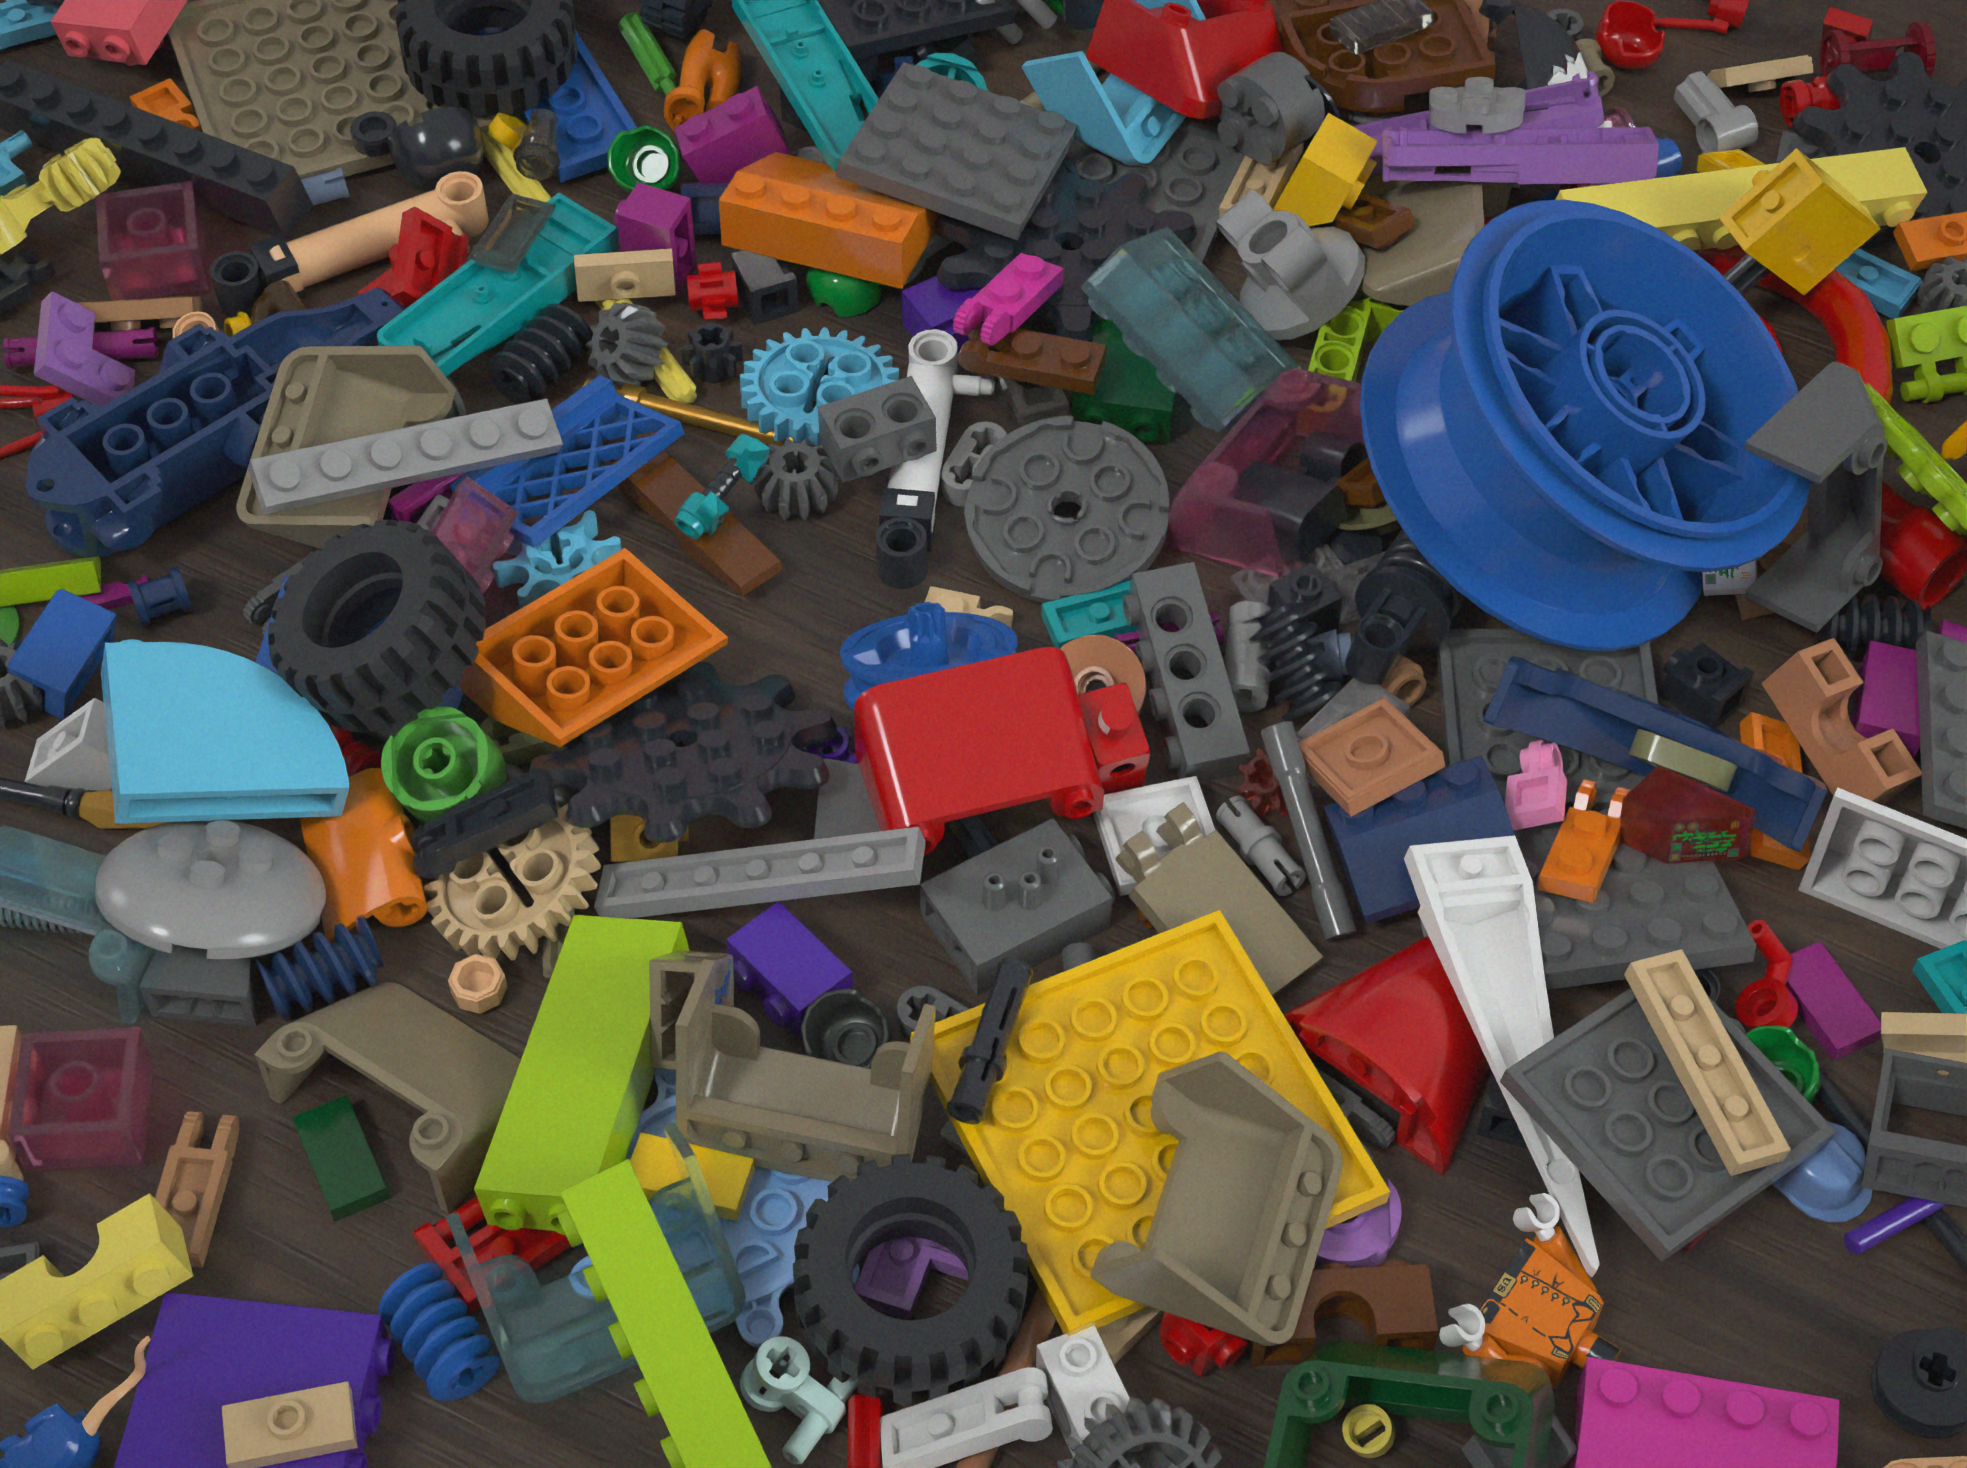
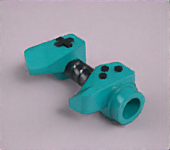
M740 434L725 452L729 461L702 494L693 492L678 510V515L674 519L678 529L692 539H699L706 532L712 535L722 525V521L728 515L729 507L722 500L740 478L752 485L762 475L767 467L770 448L757 438Z

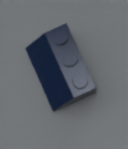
M1482 756L1444 767L1352 817L1337 802L1324 806L1335 855L1366 924L1421 906L1404 861L1410 846L1515 836L1499 788Z

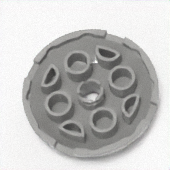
M232 820L167 822L144 829L112 849L98 870L95 898L100 912L113 927L145 946L172 953L174 945L207 949L206 959H239L276 952L308 936L320 923V915L326 902V888L322 875L312 860L297 846L275 833L254 825Z

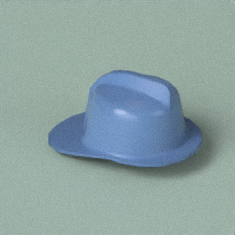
M1828 1122L1836 1130L1834 1137L1823 1148L1776 1180L1772 1185L1784 1194L1794 1206L1811 1218L1826 1223L1847 1222L1861 1215L1871 1201L1873 1189L1862 1187L1866 1156L1860 1141L1844 1126Z

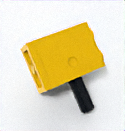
M1796 148L1770 172L1768 170L1757 172L1752 179L1754 186L1719 217L1738 244L1747 253L1723 277L1744 296L1772 271L1790 286L1805 295L1881 228L1851 192Z

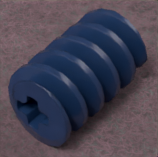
M363 915L356 917L355 935L342 923L335 925V943L333 944L321 932H316L313 934L312 952H309L300 941H297L291 945L292 960L288 961L280 951L270 953V968L266 969L255 958L276 1012L286 1022L292 1020V1002L297 1001L307 1013L313 1012L314 993L318 992L330 1005L335 1003V985L340 984L350 995L356 994V977L359 975L372 987L378 985V968H384L374 937Z

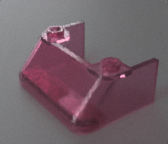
M1298 368L1283 372L1270 384L1170 500L1169 511L1167 512L1169 519L1168 532L1164 543L1172 548L1279 578L1284 572L1269 509L1233 499L1240 487L1238 476L1256 460L1271 464L1296 434L1309 436L1313 431L1321 430L1365 445L1360 413L1362 383Z

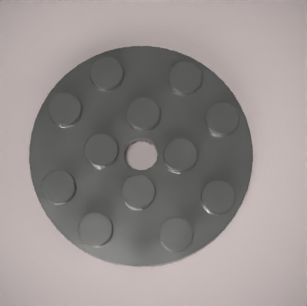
M1073 416L1038 420L1024 425L1000 439L988 450L976 466L972 474L973 481L968 492L967 501L965 502L964 512L967 533L971 547L981 566L994 580L1009 591L1040 603L1077 594L1098 592L1123 582L1131 581L1133 573L1146 571L1153 564L1165 542L1170 521L1168 485L1158 461L1150 450L1135 436L1114 424L1103 421L1102 425L1074 421ZM1065 501L1077 503L1081 507L1075 520L1072 517L1062 518L1054 515L1053 511L1058 504Z

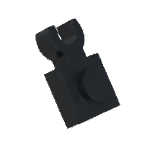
M33 245L22 248L16 254L15 261L10 264H6L0 259V316L33 296L30 288L31 284L44 283L55 274L51 260L46 257L40 261L36 247Z

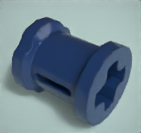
M178 566L170 568L169 575L138 584L135 580L127 583L142 627L150 625L152 618L182 609L185 613L193 611Z

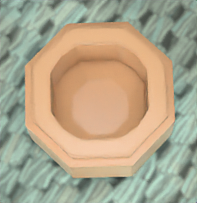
M478 954L455 963L448 979L451 994L458 1007L479 1014L500 1005L507 989L505 974L497 960Z

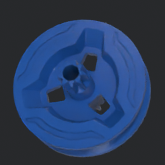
M916 603V606H911L908 609V615L889 618L868 625L853 633L844 641L840 649V659L842 666L851 674L843 687L845 702L854 711L856 699L863 692L874 686L1015 654L1018 650L1017 636L1009 626L993 618L970 613L945 612V608L939 603Z

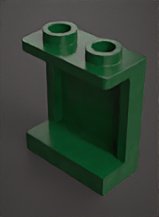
M1108 318L1098 321L1093 328L1094 336L1092 342L1106 345L1107 359L1094 395L1073 392L1072 416L1074 421L1102 425L1103 421L1126 430L1141 442L1168 444L1181 372H1184L1189 324L1164 321L1162 328L1158 331L1143 333L1136 331L1126 322L1119 319Z

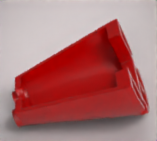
M1427 935L1283 1015L1313 1064L1316 1062L1317 1055L1401 1113L1395 1143L1437 1173L1443 1175L1452 1162L1490 1066L1435 948Z

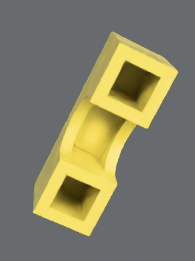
M150 1193L97 1223L99 1233L98 1249L88 1264L78 1272L64 1277L42 1255L0 1280V1338L32 1370L193 1277L182 1228Z

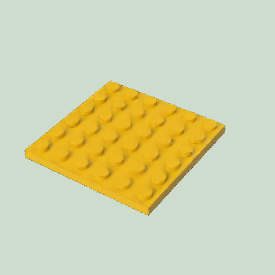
M1220 910L1029 985L1004 1055L1007 1063L1005 1074L1000 1081L995 1082L985 1110L986 1115L979 1124H967L954 1119L947 1112V1105L951 1101L961 1073L958 1064L961 1052L965 1047L971 1045L985 1003L935 1023L932 1070L929 1081L984 1185L993 1184L1004 1196L1003 1212L1007 1210L1015 1212L1022 1226L1021 1242L1027 1244L1028 1267L1064 1334L1067 1333L1068 1336H1072L1094 1325L1098 1329L1148 1307L1113 1294L1092 1279L1090 1275L1099 1251L1108 1244L1126 1241L1143 1251L1179 1142L1171 1134H1164L1158 1131L1151 1119L1152 1093L1158 1075L1161 1072L1217 1052H1225L1326 1130L1335 1139L1340 1148L1343 1165L1325 1229L1385 1204L1388 1201L1391 1191ZM915 1031L911 1032L910 1043Z

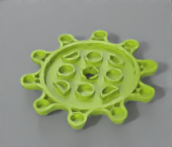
M1864 383L1884 428V438L1887 440L1885 454L1889 457L1892 456L1895 460L1900 458L1903 461L1896 468L1897 472L1917 493L1920 491L1924 496L1927 494L1931 499L1935 498L1939 503L1932 508L1934 513L1952 532L1956 531L1958 534H1963L1967 537V483L1928 441L1889 405L1869 383Z

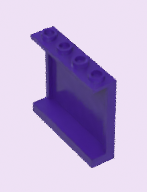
M166 1292L145 1359L147 1364L146 1371L137 1386L114 1468H228L226 1464L222 1406L347 1381L352 1390L358 1448L258 1468H368V1457L363 1451L368 1433H376L379 1427L382 1399L377 1394L381 1377L389 1376L392 1372L396 1353L395 1340L389 1339L382 1316L377 1314Z

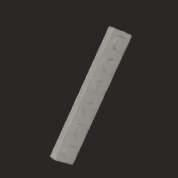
M542 399L250 459L248 470L262 513L266 515L558 453L563 443L548 400Z
M920 827L608 864L603 866L594 908L599 917L637 918L919 885L926 841Z

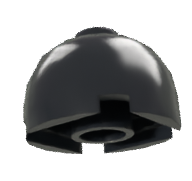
M443 107L422 112L423 122L409 127L407 120H405L389 134L387 146L396 168L402 178L411 187L428 192L436 189L438 181L449 173L462 171L476 175L481 169L485 153L483 135L476 117L474 116L472 119L469 110L465 108Z

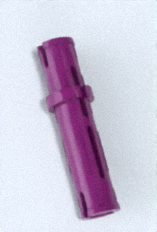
M155 327L93 333L92 349L114 360L157 359L159 354L158 347H155L154 344L158 343ZM38 337L4 338L3 349H8V353H4L7 369L35 366Z

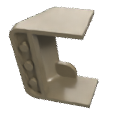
M703 959L675 1024L676 1132L681 1142L753 1158L754 1165L757 1167L833 1182L840 1175H846L852 1181L857 1178V1166L873 1159L876 1160L878 1167L891 1165V1155L910 1154V1163H912L932 1070L936 1006L924 1004L911 1043L896 1041L881 1045L875 1052L871 1069L760 1046L759 1026L749 1014L736 1007L715 1004V961Z

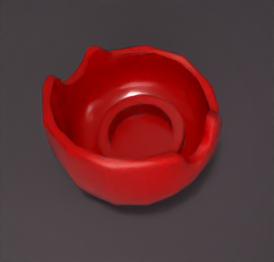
M1617 0L1607 5L1595 34L1596 41L1602 49V56L1614 66L1622 69H1643L1656 62L1662 52L1665 31L1661 30L1659 33L1656 31L1654 11L1635 1Z

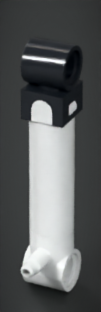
M937 329L919 332L911 339L908 345L909 365L907 377H913L936 417L937 451L927 454L920 459L907 461L891 467L888 487L883 489L879 512L880 527L876 532L878 576L883 583L896 589H909L917 586L925 579L928 573L927 552H931L934 537L935 505L953 394L980 396L981 394L992 395L995 388V381L992 379H982L980 376L958 375L957 342L952 335Z

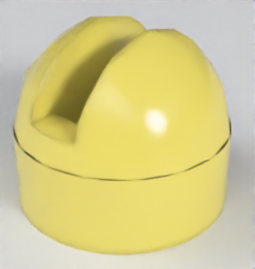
M1363 1404L1355 1407L1347 1414L1343 1422V1437L1348 1446L1359 1456L1376 1458L1385 1455L1393 1446L1395 1439L1394 1424L1387 1413L1376 1405ZM1382 1425L1385 1426L1383 1433L1364 1446H1360L1358 1441L1373 1434Z

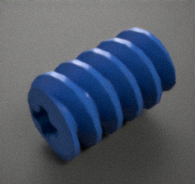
M425 1262L406 1271L390 1285L381 1298L378 1311L379 1315L382 1316L383 1322L390 1326L392 1337L398 1344L402 1345V1352L411 1363H414L416 1374L422 1381L426 1382L429 1394L438 1401L459 1400L475 1393L495 1375L500 1366L501 1357L495 1355L486 1356L491 1349L492 1343L486 1335H476L480 1324L473 1316H465L467 1305L461 1298H452L455 1293V1287L449 1280H441L443 1276L442 1267L437 1262Z

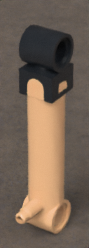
M458 171L449 173L438 181L436 189L288 242L284 241L281 234L249 244L251 254L242 251L225 253L217 257L210 268L220 310L225 316L230 318L237 317L238 312L247 313L249 318H251L252 307L255 301L261 296L264 289L273 282L279 280L288 281L299 297L304 299L306 298L305 287L388 258L391 247L398 244L402 212L414 206L453 227V233L459 236L466 234L469 238L475 237L487 228L489 222L482 182L476 175L469 172Z

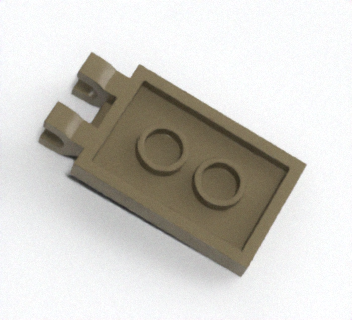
M1184 802L1167 812L1164 817L1166 822L1156 830L1160 837L1169 846L1174 848L1172 851L1159 859L1153 843L1143 831H1140L1124 843L1123 847L1125 850L1117 855L1116 862L1138 883L1132 889L1129 897L1159 933L1220 910L1273 998L1316 967L1322 960L1323 956L1219 832L1214 830L1206 837L1201 835L1196 817Z

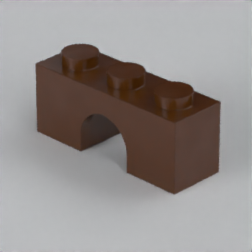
M1391 1260L1383 1262L1377 1267L1351 1268L1346 1264L1331 1263L1313 1270L1293 1336L1287 1342L1274 1346H1266L1247 1340L1250 1367L1299 1364L1314 1350L1316 1339L1315 1326L1330 1318H1344L1356 1323L1365 1332L1369 1344L1433 1351L1438 1335V1324L1429 1265H1411L1407 1261Z

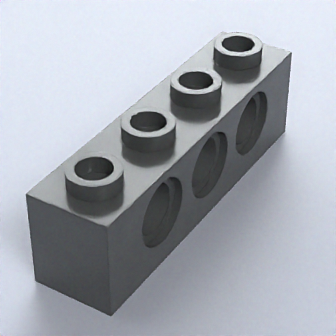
M1190 562L1133 573L1129 593L1122 597L1123 611L1128 626L1136 625L1140 641L1136 642V656L1143 666L1144 673L1149 672L1154 689L1149 690L1150 707L1156 721L1163 720L1167 737L1163 738V752L1168 768H1176L1179 779L1197 776L1198 782L1243 774L1250 750L1195 563ZM1158 623H1174L1180 628V631H1164L1158 626ZM1174 669H1185L1191 672L1195 678L1182 680L1175 677L1171 671ZM1198 716L1204 719L1209 726L1195 728L1190 726L1184 718Z

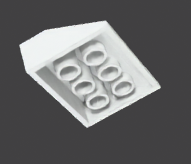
M1837 787L1799 891L1943 949L1960 941H1967V839Z

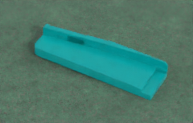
M731 0L733 10L831 169L837 171L840 158L865 122L859 106L861 97L868 114L871 113L879 98L817 0Z
M557 193L385 324L377 333L378 346H420L427 352L445 377H447L462 364L527 327L528 322L539 316L540 311L549 304H559L577 290L574 255L618 252V227L561 193ZM472 334L469 338H467L465 341H463L460 345H458L457 347L453 348V344H455L456 342L462 340L463 338L467 337L468 335Z

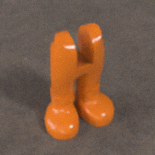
M705 29L699 30L690 41L682 64L680 84L666 95L664 102V118L674 132L675 127L685 123L692 116L704 113V88L706 84L709 86L710 91L705 112L738 94L742 76V57L739 44L729 41L723 53L712 49L715 34Z

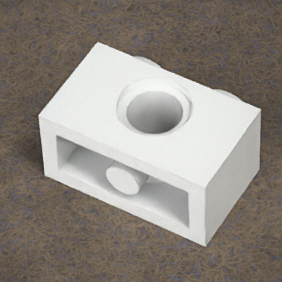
M1095 1325L1072 1336H1068L1066 1333L1037 1345L1036 1368L1046 1374L1048 1385L1046 1400L1067 1445V1437H1078L1084 1440L1089 1434L1084 1425V1417L1093 1418L1099 1424L1106 1420V1403L1116 1405L1123 1414L1125 1413L1129 1396ZM1143 1444L1136 1445L1128 1449L1127 1451H1141L1143 1450ZM1070 1449V1452L1074 1458L1075 1453Z

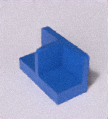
M64 589L57 590L9 661L8 672L44 689L45 712L64 720L103 661L105 643L115 642L117 614Z

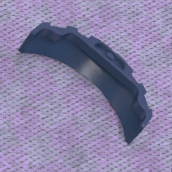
M1512 656L1508 660L1483 719V722L1492 726L1542 738L1595 756L1658 781L1749 824L1787 848L1797 852H1801L1827 793L1826 784L1817 778L1797 772L1785 766L1782 759L1764 750L1741 743L1733 739L1730 734L1618 688L1599 685L1578 674L1556 668L1555 671H1552L1519 657ZM1641 729L1660 735L1736 765L1737 769L1728 792L1704 786L1630 757L1628 752L1637 730Z

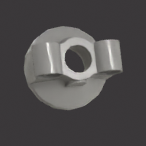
M1253 189L1215 222L1219 230L1243 260L1240 265L1248 275L1240 291L1239 311L1251 330L1268 340L1294 339L1317 330L1342 311L1355 296L1364 277L1365 255L1350 233L1333 226L1310 228L1297 214L1294 215L1288 211H1274L1265 199Z

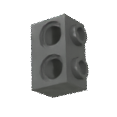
M912 376L817 407L820 442L843 483L862 476H870L877 471L907 461L920 459L927 454L937 451L936 417Z

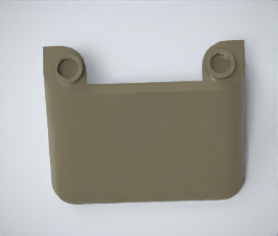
M1451 166L1436 173H1471V166ZM1413 181L1375 196L1411 209L1415 227L1400 235L1396 243L1385 248L1376 249L1361 243V251L1365 255V274L1361 281L1363 292L1378 301L1412 306L1424 298L1450 291L1457 263L1467 245L1484 228V217H1492L1506 211L1513 183Z
M309 346L298 348L288 354L279 367L251 459L444 420L451 409L456 389L427 352L420 346ZM247 469L236 509L239 518L252 529L324 549L326 547L324 542L335 535L343 537L350 533V528L360 524H368L372 527L375 521L383 520L392 488L263 515L249 470Z
M383 982L377 986H371L279 1028L254 1054L270 1098L280 1105L288 1099L330 1053L423 1112L424 1115L419 1117L413 1125L409 1145L414 1160L421 1167L429 1171L439 1207L448 1214L455 1211L476 1185L521 1061L520 1058L406 987L394 982Z
M1217 1052L1159 1073L1152 1093L1151 1119L1158 1131L1164 1134H1171L1179 1142L1143 1251L1126 1241L1108 1244L1099 1251L1090 1277L1119 1297L1262 1345L1274 1346L1287 1342L1295 1332L1341 1176L1342 1155L1337 1142L1326 1130L1225 1052Z

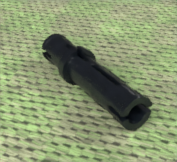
M1003 958L1001 962L999 961L997 972L985 1006L982 1009L971 1045L965 1047L961 1052L958 1061L961 1073L951 1101L947 1105V1112L950 1116L960 1122L979 1124L980 1121L984 1120L985 1110L994 1084L1000 1081L1005 1074L1007 1063L1004 1055L1017 1023L1030 981L1034 977L1032 967L1020 959Z

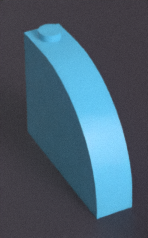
M135 639L124 640L119 643H105L101 681L115 824L342 816L349 791V780L339 744L318 710L309 704L305 697L301 698L280 676L247 658L203 645L176 642H143Z

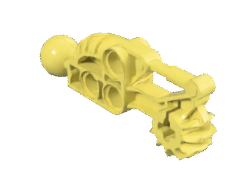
M99 138L84 139L64 151L65 156L62 157L58 154L43 165L39 181L28 188L24 184L13 189L5 196L0 195V255L26 238L25 230L30 219L54 204L60 211L69 212L75 207H80L87 201L94 199L116 183L121 170L115 163L116 159L109 148H105Z

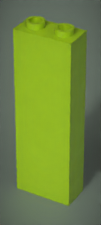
M584 915L573 916L474 1187L488 1225H495L506 1230H518L520 1228L551 1230L566 1235L557 1217L558 1213L567 1209L560 1191L627 1159L656 1068H651L649 961L675 951H690L682 922Z

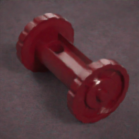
M1917 21L1912 22L1908 26L1905 37L1847 43L1846 36L1841 30H1829L1824 34L1821 41V76L1828 75L1829 72L1841 64L1853 65L1862 74L1888 72V66L1896 57L1897 50L1904 46L1903 52L1915 53L1922 59L1924 69L1931 78L1936 62V46L1932 29L1927 22Z

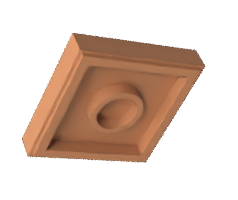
M1385 697L1299 742L1306 765V772L1350 817L1446 767L1443 752Z

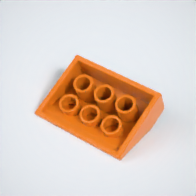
M774 152L738 170L719 199L722 246L745 250L900 289L904 287L934 234L935 222L940 213L836 177L837 171L831 169L826 163Z
M624 548L485 629L483 641H477L476 643L479 647V653L473 666L467 665L462 672L464 679L460 683V689L493 720L562 747L728 644V637L630 551Z

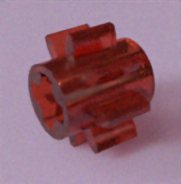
M1258 748L1256 749L1255 758L1247 765L1240 764L1238 767L1244 773L1245 784L1236 789L1237 793L1246 800L1253 799L1251 808L1260 816H1263L1269 807L1277 809L1285 816L1287 815V807L1280 784L1274 777L1268 755Z

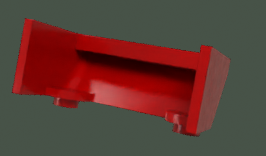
M1104 0L1086 58L1174 111L1188 117L1204 119L1220 114L1222 101L1218 96L1217 87L1222 81L1261 57L1273 52L1284 53L1274 9L1268 0H1196L1206 20L1201 21L1191 17L1192 12L1188 8L1176 3H1166L1164 7L1148 9L1134 0Z

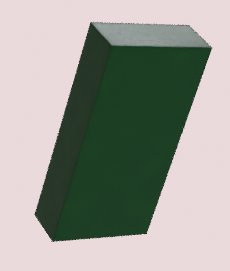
M347 1095L292 1117L334 1222L390 1199L386 1185Z

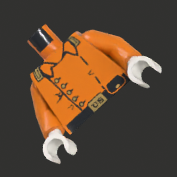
M1541 1193L1530 1195L1529 1198L1537 1210V1219L1528 1207L1516 1209L1513 1215V1221L1517 1228L1524 1232L1534 1231L1536 1233L1534 1242L1528 1238L1525 1239L1479 1309L1471 1304H1464L1449 1309V1315L1458 1322L1459 1326L1451 1324L1442 1327L1439 1335L1444 1345L1449 1347L1463 1345L1462 1351L1465 1355L1535 1364L1547 1373L1551 1380L1552 1388H1556L1572 1363L1583 1369L1587 1357L1616 1361L1621 1348L1592 1332L1597 1324L1604 1302L1600 1295L1597 1294L1595 1285L1585 1271L1584 1266L1562 1229L1555 1226L1560 1216L1558 1203L1551 1195Z

